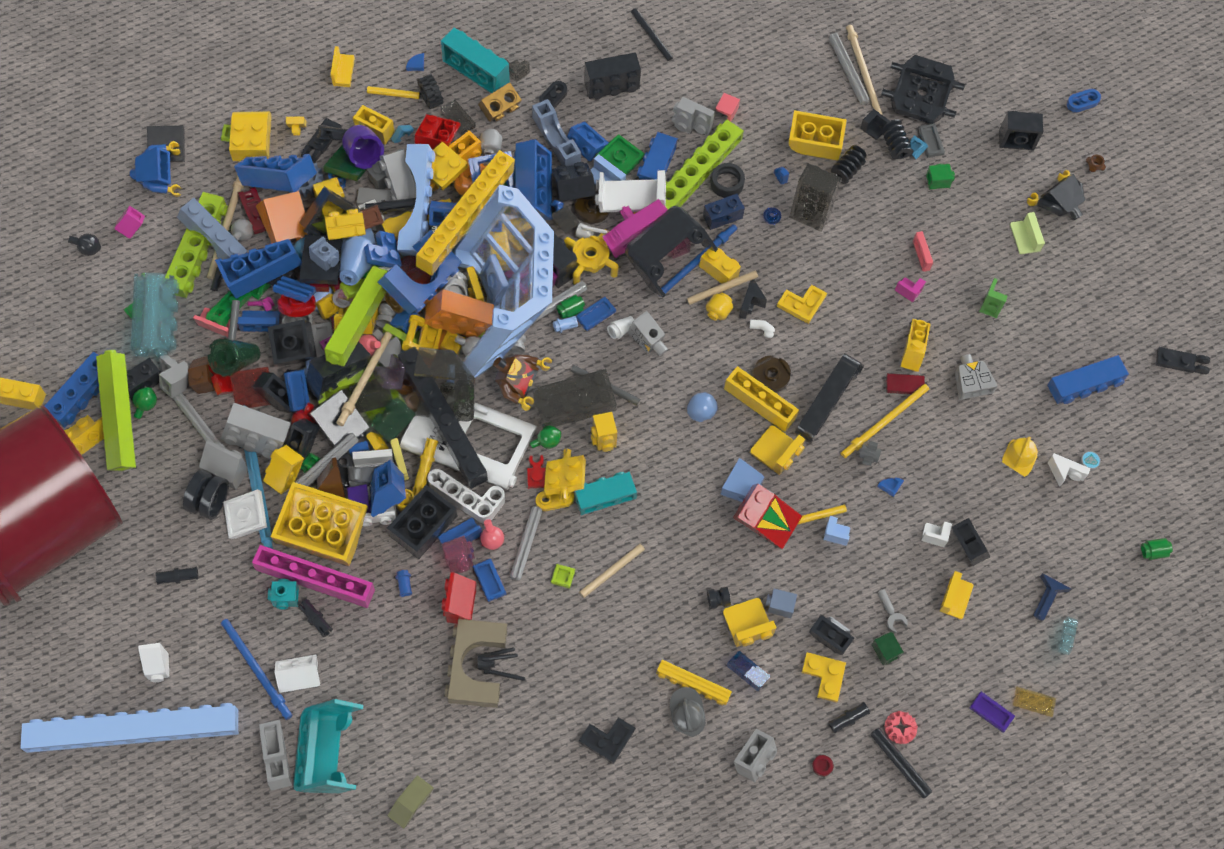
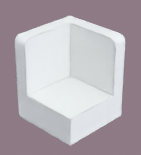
M944 522L940 527L926 523L921 541L945 547L952 524Z

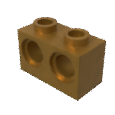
M509 82L483 98L478 105L490 122L494 119L497 122L505 116L504 113L507 111L512 113L518 109V105L522 100ZM505 96L510 97L511 100H512V102H511V103L506 102L505 99H504V97H505ZM490 105L496 106L498 111H492Z

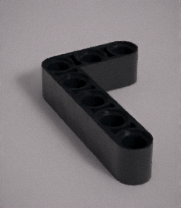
M844 353L801 420L795 433L812 442L814 436H817L851 380L853 378L856 379L858 373H861L864 364Z

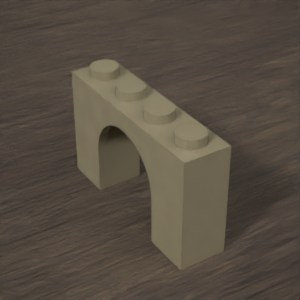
M458 619V625H454L453 637L456 638L455 645H451L450 657H453V663L448 666L447 674L448 677H451L450 685H446L445 697H448L449 703L498 708L500 683L482 682L469 678L462 669V663L466 654L476 647L505 648L508 630L506 623Z

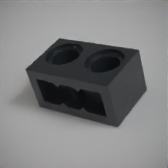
M969 518L951 527L973 566L990 558L987 548Z

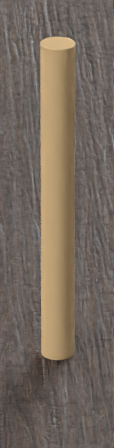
M756 270L688 297L687 300L691 305L714 294L758 277Z
M641 544L637 545L579 592L581 596L585 598L643 552L645 548Z

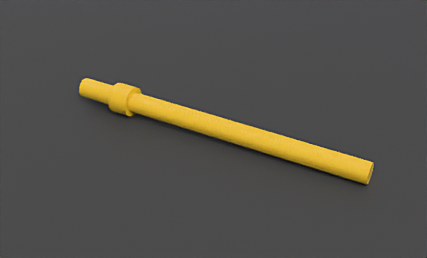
M922 385L863 435L853 439L850 442L851 444L841 452V455L847 458L855 450L861 449L862 444L929 390L928 385Z

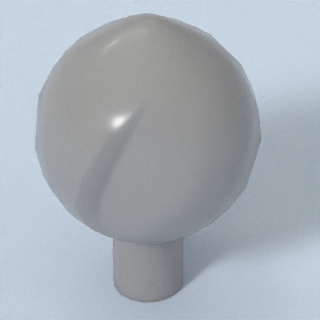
M246 219L236 220L231 226L232 236L237 241H247L253 235V225Z
M457 335L454 341L462 345V351L467 356L480 338L469 336L465 339Z

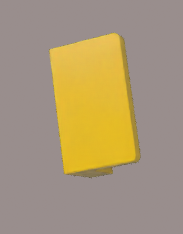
M335 46L331 68L333 86L350 87L355 57L354 55L340 54L339 46Z
M954 571L950 577L940 612L963 619L973 584L962 580V573Z

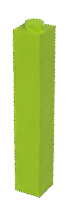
M374 266L371 268L325 347L326 361L335 365L345 366L387 292L378 281L388 270Z
M106 350L104 354L96 356L107 470L125 471L136 468L125 354L116 353V350Z

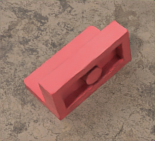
M206 307L200 316L194 315L193 319L197 325L228 337L230 319L225 327L207 320L206 315L211 309Z

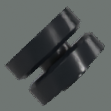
M203 470L197 471L185 490L183 509L193 514L199 513L201 517L209 520L215 519L224 505L223 502L226 501L229 481L219 476L213 477L211 473Z

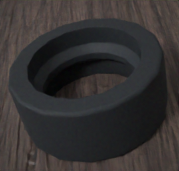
M722 163L713 169L710 181L711 188L719 197L726 198L735 194L739 195L744 187L745 174L736 164ZM729 173L737 177L738 184L734 187H724L718 183L717 178L721 174Z

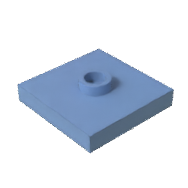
M496 254L489 255L479 277L490 303L497 306L508 289L509 284Z

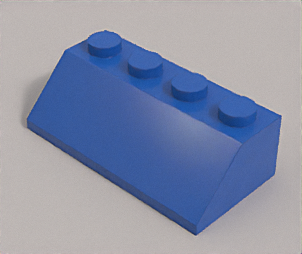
M535 139L516 143V150L514 152L516 167L514 168L516 184L514 188L523 194L544 220H552V152ZM515 208L516 212L522 216V214Z

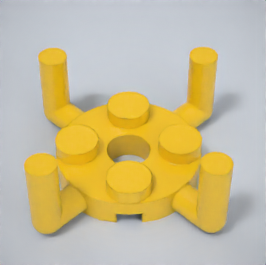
M600 233L598 237H583L577 242L569 237L564 238L566 247L570 251L572 247L573 252L577 256V268L573 272L574 285L580 282V275L584 270L596 273L605 265L611 268V277L615 278L618 276V264L609 259L608 245L602 238L606 234ZM591 250L594 251L596 255L588 256L586 252Z

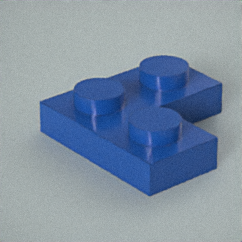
M378 231L375 234L377 245L367 244L364 247L367 263L389 268L397 264L401 267L402 264L394 234Z

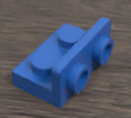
M585 121L572 126L567 135L569 140H574L581 151V155L589 162L593 160L596 153L600 152L609 143Z

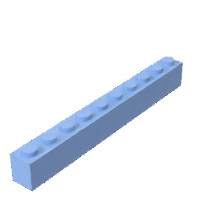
M231 703L220 704V707L201 705L199 709L179 707L175 711L158 709L157 712L152 713L140 710L136 711V714L127 715L126 712H117L114 716L95 714L93 718L73 716L69 720L51 718V721L46 722L40 719H33L29 723H22L21 749L29 753L238 735V709Z

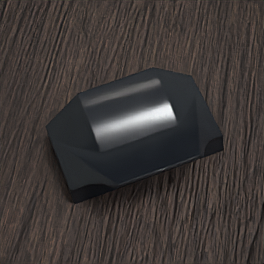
M822 614L809 631L817 641L839 655H843L854 640L847 627L834 618H826Z

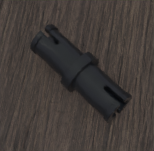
M197 566L156 572L157 585L172 582L180 584L181 581L199 579Z
M309 599L299 604L298 608L308 618V623L314 625L322 637H326L332 632L333 628L323 618L322 612L317 611Z
M862 702L849 711H843L842 715L829 721L828 724L832 731L837 733L848 725H854L855 721L867 714L869 715L870 710L865 702Z

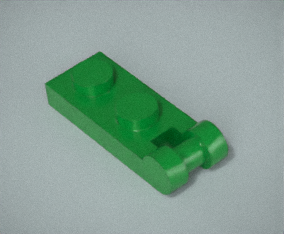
M229 291L207 313L206 319L225 327L231 317L232 300L240 301V309L252 297L251 291L237 299Z

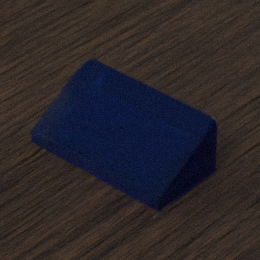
M738 651L727 663L728 668L756 691H759L771 677L741 651Z

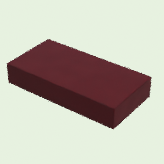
M889 373L886 375V393L913 394L925 384V376Z

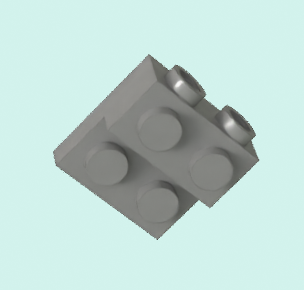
M682 97L680 102H676L673 108L675 114L672 117V122L675 123L674 126L681 132L690 134L692 129H695L697 133L709 136L712 131L715 111L685 97Z

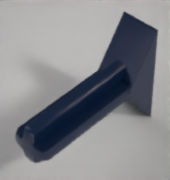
M1042 573L1040 578L1045 584L1046 590L1033 614L1037 620L1041 621L1045 620L1057 593L1070 592L1072 588Z

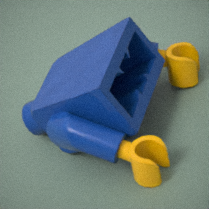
M173 141L169 143V146H166V144L148 146L141 155L135 158V168L130 170L131 178L143 184L144 188L152 192L163 194L170 192L175 197L181 196L179 193H174L175 189H182L179 185L174 184L168 187L171 184L170 152L173 155H179L181 153L180 150L173 149L179 147V144Z

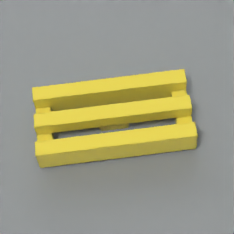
M398 438L392 439L390 442L397 467L404 474V480H408L409 477Z

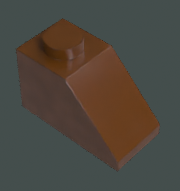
M212 355L193 359L188 368L190 387L197 394L215 391L211 377L214 375L208 367L209 364L213 363Z
M334 457L317 478L318 487H314V489L345 498L337 459Z

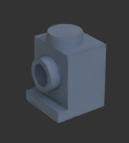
M321 237L309 246L310 259L325 271L334 267L340 261L339 251L326 242L324 237Z

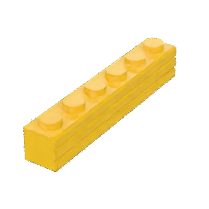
M661 660L656 672L658 677L662 679L667 678L669 682L673 684L678 683L681 687H690L699 694L704 695L706 699L715 700L721 706L727 704L732 691L664 660Z

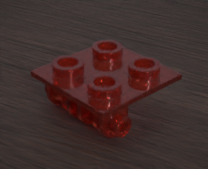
M268 367L230 372L236 404L247 406L248 408L271 405L252 388L262 372H269Z

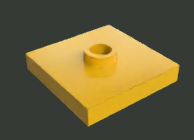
M473 266L468 267L469 288L467 289L469 297L484 301L475 268Z

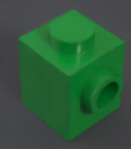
M936 164L928 167L926 178L929 190L951 187L952 182L955 180V173L951 170L950 164Z

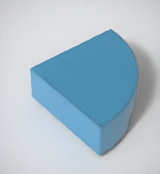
M399 125L391 140L394 143L401 142L400 138L406 134L410 136L414 128L411 125Z
M915 135L910 141L911 148L914 151L912 156L917 159L926 150L928 145Z

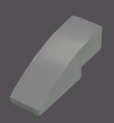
M276 720L259 724L263 760L266 766L267 782L270 790L292 786L281 721Z

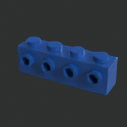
M92 352L45 405L63 428L72 424L78 412L84 410L88 406L89 400L100 392L96 360L98 354Z

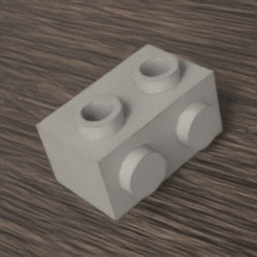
M755 729L734 760L737 773L756 782L758 777L764 774L768 762L776 756L777 748L774 738Z

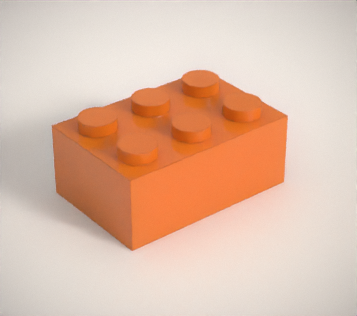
M442 289L426 304L425 324L435 329L447 330L452 334L458 333L466 337H478L492 325L494 304Z

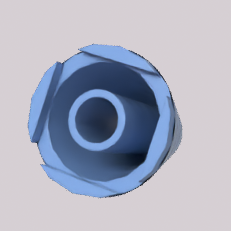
M354 236L344 241L340 257V280L344 284L355 285L373 266V264L367 263L364 247L372 243L370 240Z

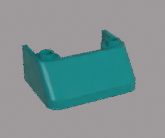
M333 699L303 710L300 717L293 783L296 791L338 794L356 790V785L346 783L344 773L337 772L341 731L346 730L351 725L352 712L362 710L364 705Z

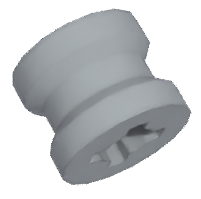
M525 335L517 341L509 353L522 354L525 352Z

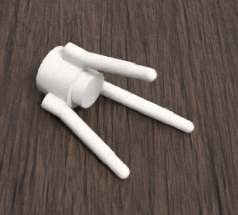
M580 223L576 230V237L590 238L594 232L607 234L609 231Z

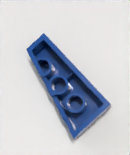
M289 239L265 245L263 249H251L249 253L238 255V253L230 255L228 259L222 260L220 258L215 260L227 287L236 299L293 270L302 263Z

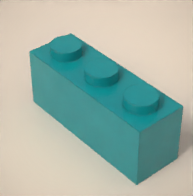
M619 472L610 478L602 477L593 483H584V489L575 490L574 497L580 514L584 515L637 499V490L630 472Z

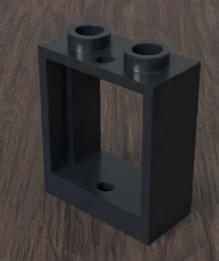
M324 186L299 223L304 227L303 231L308 235L327 236V233L313 226L312 223L328 200L344 209L341 214L347 213L346 210L357 209V207Z

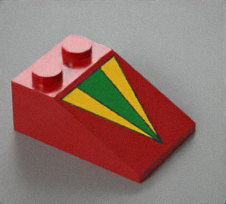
M754 484L733 518L775 546L783 549L801 520L802 515L760 484Z

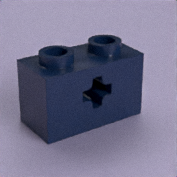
M738 194L704 205L703 217L709 229L712 230L743 219L745 207Z

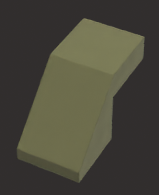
M417 775L396 800L388 817L404 829L410 823L417 809L427 801L434 787Z

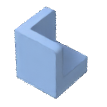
M830 516L823 540L846 546L850 537V527L836 524L838 518Z

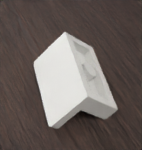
M310 655L276 661L275 676L279 692L320 686L317 656Z

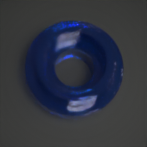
M770 207L764 211L763 218L769 224H777L781 220V212L777 208Z

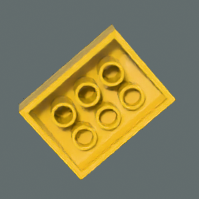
M292 482L271 538L277 544L350 566L357 548L368 506Z

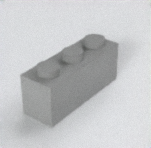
M404 149L381 155L379 165L381 170L385 171L387 177L385 178V183L392 192V196H390L391 201L416 198V185L410 167L405 162L406 155Z

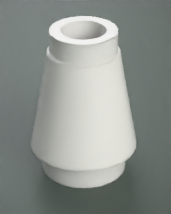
M629 316L610 322L607 331L611 338L620 339L625 335L634 319Z

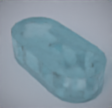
M1066 617L1058 647L1059 653L1070 654L1077 630V619Z

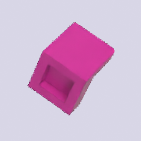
M129 205L118 219L114 229L130 239L142 225L145 215Z
M904 278L897 283L895 291L911 302H914L923 290L926 281L919 278L915 284L909 279Z

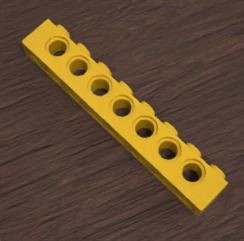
M500 150L416 254V267L431 276L434 274L466 233L497 187L503 185L513 173L514 158Z

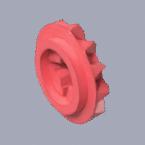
M897 711L887 717L884 728L890 740L898 744H907L917 735L918 726L915 718L909 715L908 712ZM900 719L902 724L908 727L904 729L903 735L901 730L895 727L899 725Z

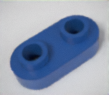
M1088 89L1073 94L1067 101V108L1072 112H1081L1093 108L1100 102L1101 94L1095 89Z

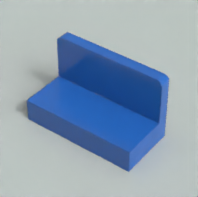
M242 311V317H238L239 329L243 332H268V327L279 325L280 312Z
M472 517L438 536V539L447 554H450L479 538L482 528L480 525L477 526Z

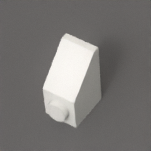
M160 643L139 645L144 676L151 680V682H161L164 678H168L169 655Z

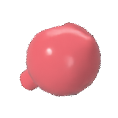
M362 335L359 339V342L371 354L370 357L373 356L377 348L381 347V342L377 341L372 335Z
M490 519L484 521L485 529L481 533L480 541L485 548L496 550L502 546L504 534L500 528L492 525Z

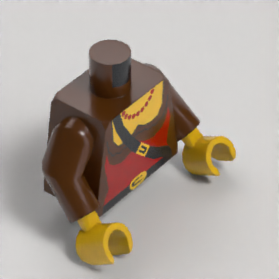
M514 355L505 359L501 357L496 358L493 366L499 371L495 377V382L499 385L503 397L515 404L520 403L525 411L530 410L531 407L526 403L533 405L534 399L526 396L539 370L537 365L543 371H548L550 367L545 366L544 362L552 363V360L546 357L541 361L538 357L529 355Z

